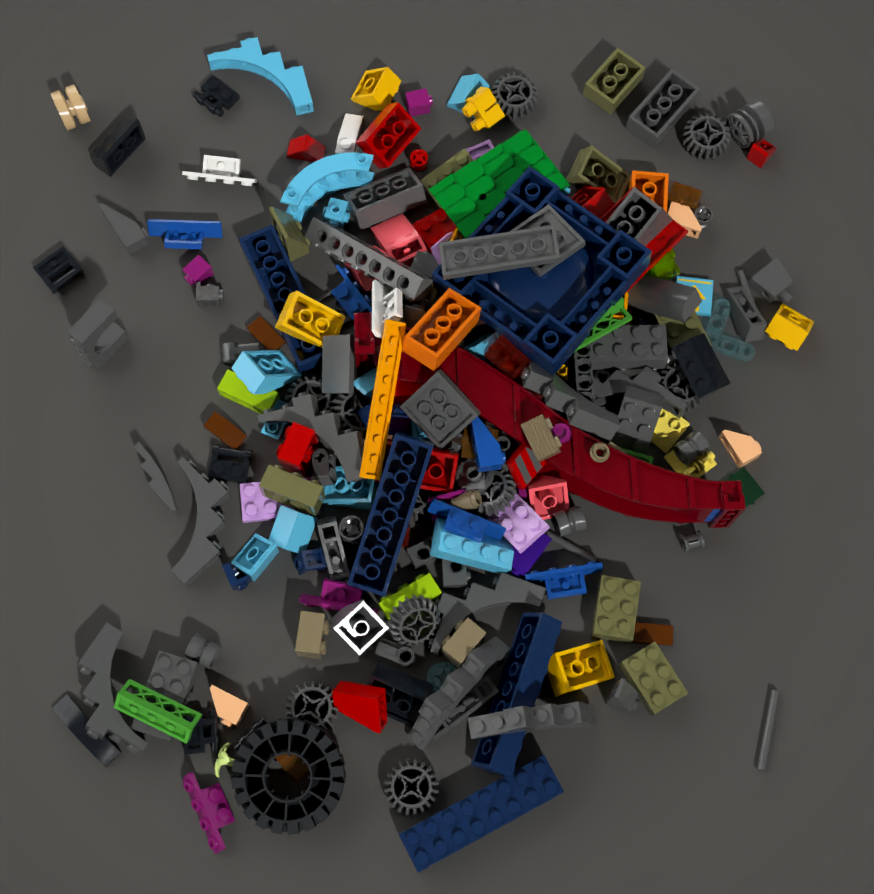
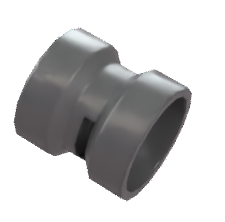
M707 206L698 207L694 213L702 227L701 230L709 226L713 217L712 210Z

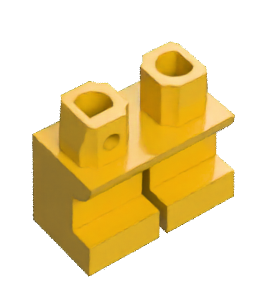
M479 87L476 90V94L465 100L467 104L461 109L466 117L475 116L476 119L470 123L474 131L490 128L505 117L488 87Z

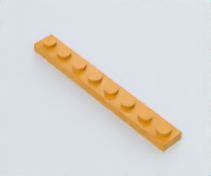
M389 319L385 320L359 474V477L374 480L381 479L406 323Z

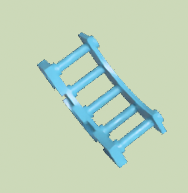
M356 152L340 153L324 157L308 165L294 177L283 193L280 202L289 205L286 213L291 214L295 221L299 220L302 225L305 216L313 207V204L320 198L323 199L335 193L336 190L345 188L346 190H352L372 183L375 174L369 170L374 155Z

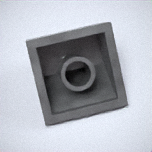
M363 600L343 607L329 620L333 629L359 655L389 629Z

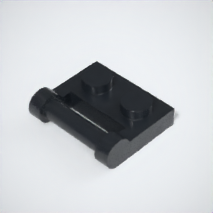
M64 246L33 267L34 271L53 294L58 292L61 286L76 275L84 273ZM69 266L73 267L72 270L63 275L57 281H55L54 283L51 282V279L60 274L66 268H68Z
M214 444L207 477L209 479L215 478L216 480L239 484L247 483L253 451L224 448ZM219 454L244 458V463L219 460Z

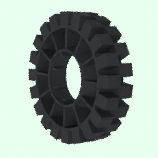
M289 717L287 719L273 720L268 724H264L246 738V741L236 753L237 757L233 761V777L231 778L232 789H235L236 792L235 800L238 806L241 805L243 807L244 815L249 820L251 818L255 820V825L263 830L269 828L271 833L282 834V832H288V835L299 834L303 830H311L329 817L341 798L346 780L343 754L340 753L339 745L335 739H331L328 735L329 733L324 728L315 726L314 722ZM288 754V757L291 754L296 755L303 760V764H307L310 771L308 776L310 784L306 791H301V795L289 798V795L282 797L274 792V788L270 787L267 779L270 773H267L271 761H276L277 756Z

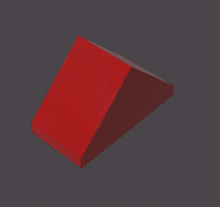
M306 134L290 140L287 158L315 162L324 157L326 146Z
M762 138L752 145L746 159L761 169L777 148Z

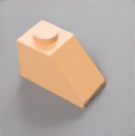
M671 202L667 212L669 216L689 231L686 234L687 236L698 239L702 227L690 207L685 206L681 202Z
M729 430L722 431L718 436L738 468L757 459L762 453L760 444L756 440L754 441L751 436Z
M211 685L210 691L217 715L222 719L221 723L230 728L232 725L238 727L249 704Z

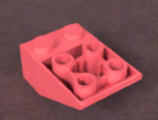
M403 213L370 228L381 250L411 267L417 251L428 252L420 235Z

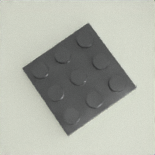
M549 204L511 230L517 231L555 225L561 262L586 245L585 240ZM561 262L531 266L530 268L541 277Z
M441 369L400 406L439 450L481 413Z

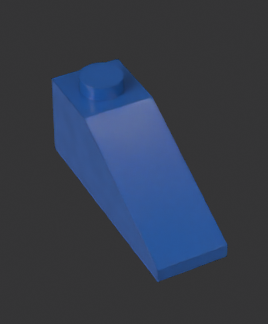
M477 416L469 424L477 471L479 473L500 470L506 462L505 453L501 451L500 444Z

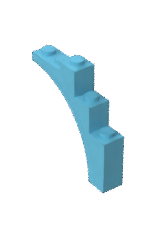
M258 37L240 41V48H231L227 51L214 52L207 55L211 71L218 69H240L259 74L272 81L286 94L294 107L296 116L314 112L303 66H293L285 69L280 51L262 55Z

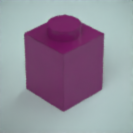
M426 88L405 92V102L411 117L430 113V106L433 105L432 96L428 95Z
M200 255L182 269L185 281L189 285L193 284L195 287L197 282H200L202 285L214 274L212 267Z

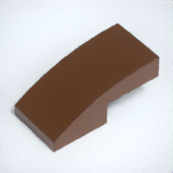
M216 411L203 425L207 431L215 435L231 449L237 450L247 438V435Z

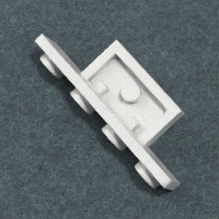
M204 155L202 173L182 171V175H187V179L191 180L205 177V181L209 182L223 179V183L227 184L241 181V185L252 186V183H257V179L240 177L241 159Z
M374 280L372 282V332L376 337L382 339L385 320L400 321L403 317L402 291L395 288L388 294V289L377 280Z

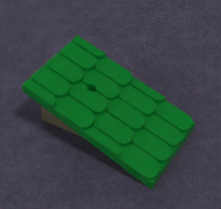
M525 129L504 143H500L475 161L470 162L454 174H450L428 190L463 236L468 238L506 197L507 190L529 166L560 187L559 191H563L571 185Z

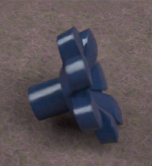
M639 312L633 320L634 323L639 325H653L655 323V317L651 313L642 314Z

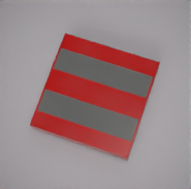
M521 444L506 461V464L518 489L524 490L544 467L546 462L545 460L538 462L534 452Z

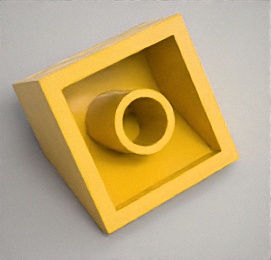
M389 67L367 70L353 93L351 100L374 111L383 110L388 104H391V100L397 93L402 80Z
M782 303L765 332L768 333L770 338L783 342L787 348L798 351L809 334L814 321Z

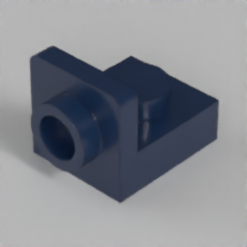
M323 548L301 551L295 556L294 566L298 570L299 575H303L307 571L320 570L327 567Z
M230 563L222 565L233 590L237 589L240 591L249 586L248 584L251 583L248 575L237 580L240 575L236 566L231 567Z

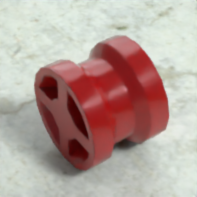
M416 149L410 155V167L416 172H422L428 166V154L422 149Z

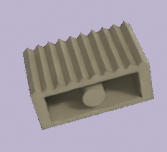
M543 414L521 424L538 462H542L561 452L559 447L562 446V443L557 435L553 436L551 429L554 427L549 417L545 419Z

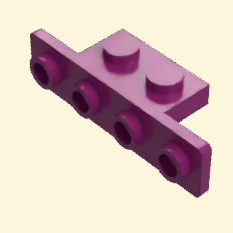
M324 579L321 597L301 594L299 602L307 607L320 606L326 611L341 610L345 606L360 601L363 590L349 586L345 582ZM370 607L378 615L379 609Z
M190 772L183 777V787L189 793L192 808L199 816V823L208 837L209 847L217 854L226 848L218 829L233 823L235 819L219 783L201 790L194 773Z

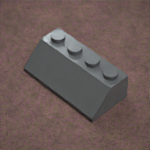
M409 167L343 194L345 201H348L350 213L360 230L369 228L374 224L386 221L393 216L427 203L423 185Z

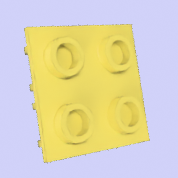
M662 409L651 442L667 454L679 437L686 431L690 423L681 417L679 419Z
M674 450L663 457L676 473L700 478L717 465L714 461L715 455L711 451L709 453L706 452L702 456L697 455L698 458L689 466H686L678 459Z

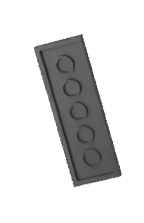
M555 225L439 243L444 280L561 262Z

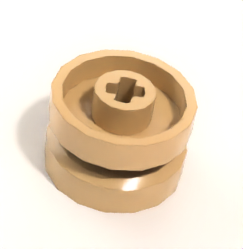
M74 84L65 87L67 100H65L62 92L59 90L50 93L67 131L76 128V122L73 118L75 115L82 125L91 122L86 111L88 109Z

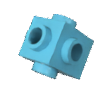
M330 197L328 206L324 207L322 217L343 229L345 223H348L350 219L348 201Z

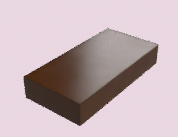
M261 316L246 327L266 350H279L286 344L282 337Z
M636 622L632 643L652 644L656 642L657 645L673 646L674 626Z

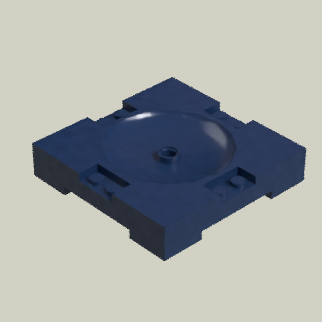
M529 166L507 190L506 197L468 238L509 232L549 204L585 240L586 245L541 277L530 267L444 280L440 264L432 273L433 287L440 293L444 294L451 288L480 306L482 309L479 318L507 338L509 344L554 376L588 337L590 330L612 305L614 306L646 270L650 264L652 251L624 231L620 230L618 232L559 191L560 187Z

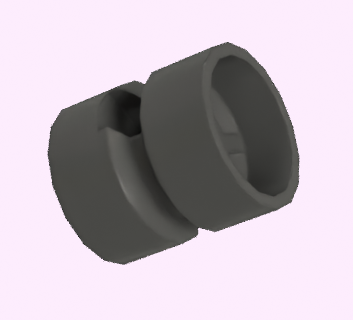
M694 430L685 437V440L675 444L673 450L678 459L686 466H689L698 458L697 455L702 456L709 451L710 446L706 438L699 431Z
M579 505L571 507L567 510V513L564 510L552 513L553 523L559 537L571 534L572 530L579 532L586 529L585 517Z
M354 515L343 518L339 524V532L343 542L349 546L360 545L365 530L362 520Z
M196 633L189 642L184 656L193 661L199 660L200 665L211 669L221 653L222 646L214 641L207 642L206 637Z

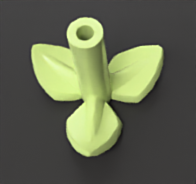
M229 742L218 753L214 767L216 777H220L219 770L222 765L233 766L235 759L229 757L226 753L227 748L231 745Z

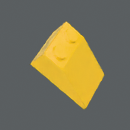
M294 291L289 294L275 328L292 337L323 348V336L339 335L346 316L299 291Z
M602 640L554 653L548 663L547 674L555 697L615 678Z

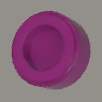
M558 423L553 426L554 428L551 429L553 436L557 435L562 444L570 440L572 432L568 425Z

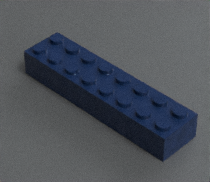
M272 224L239 238V243L277 323L289 294L294 291H299L304 295L306 293ZM280 331L300 373L322 365L323 348Z
M396 431L347 585L385 597L434 443Z
M522 613L497 686L499 692L494 696L488 714L519 706L535 707L537 696L542 689L541 684L544 675L548 671L550 657L555 650V642L561 632L562 621L545 613ZM527 731L479 738L471 765L492 774L511 777L512 772L515 770L518 753L522 749L524 735Z
M545 755L512 772L511 777L504 776L400 833L399 837L417 872H420L562 794L564 790Z

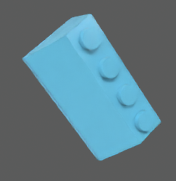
M436 518L430 556L497 574L512 570L514 549L503 536L501 540H497L484 535L482 541L478 543L443 529L446 519Z

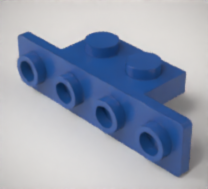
M148 219L147 221L149 236H165V248L202 249L204 238H222L223 236L221 221Z
M337 264L335 267L345 280L331 292L354 321V313H365L368 310L372 312V301L367 294L362 295L360 292L362 288L356 280L352 282L349 278L351 273L345 266L342 268Z
M432 499L427 510L446 519L443 529L478 543L482 541L484 535L501 540L506 531V527L496 522L488 521L479 515L471 514L461 508L446 504L441 500Z
M591 561L581 566L572 564L562 569L553 567L543 572L534 570L525 574L524 580L530 583L544 582L548 600L582 595L587 593L584 575L601 573L603 563Z

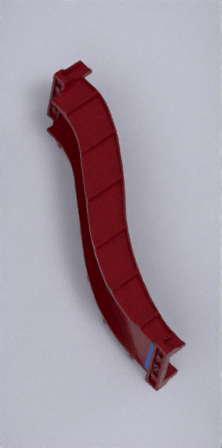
M372 312L354 313L357 378L378 366L382 339L376 337L372 332ZM405 328L404 337L412 328ZM456 346L435 371L405 352H401L397 380L424 385L441 369L481 412L479 416L530 450L532 448L521 424L543 414L545 419L549 417L553 426L558 423L568 425L572 432L570 440L559 447L560 453L545 460L546 464L538 473L566 480L568 492L572 495L575 494L591 503L627 517L631 516L645 520L674 522L678 524L709 523V528H729L745 510L741 480L711 481L687 476L647 463L607 445L610 451L609 458L602 463L593 461L589 453L590 448L595 443H603L602 441L570 425L567 420L546 406L545 403L528 390L459 346ZM596 450V454L602 456V452Z

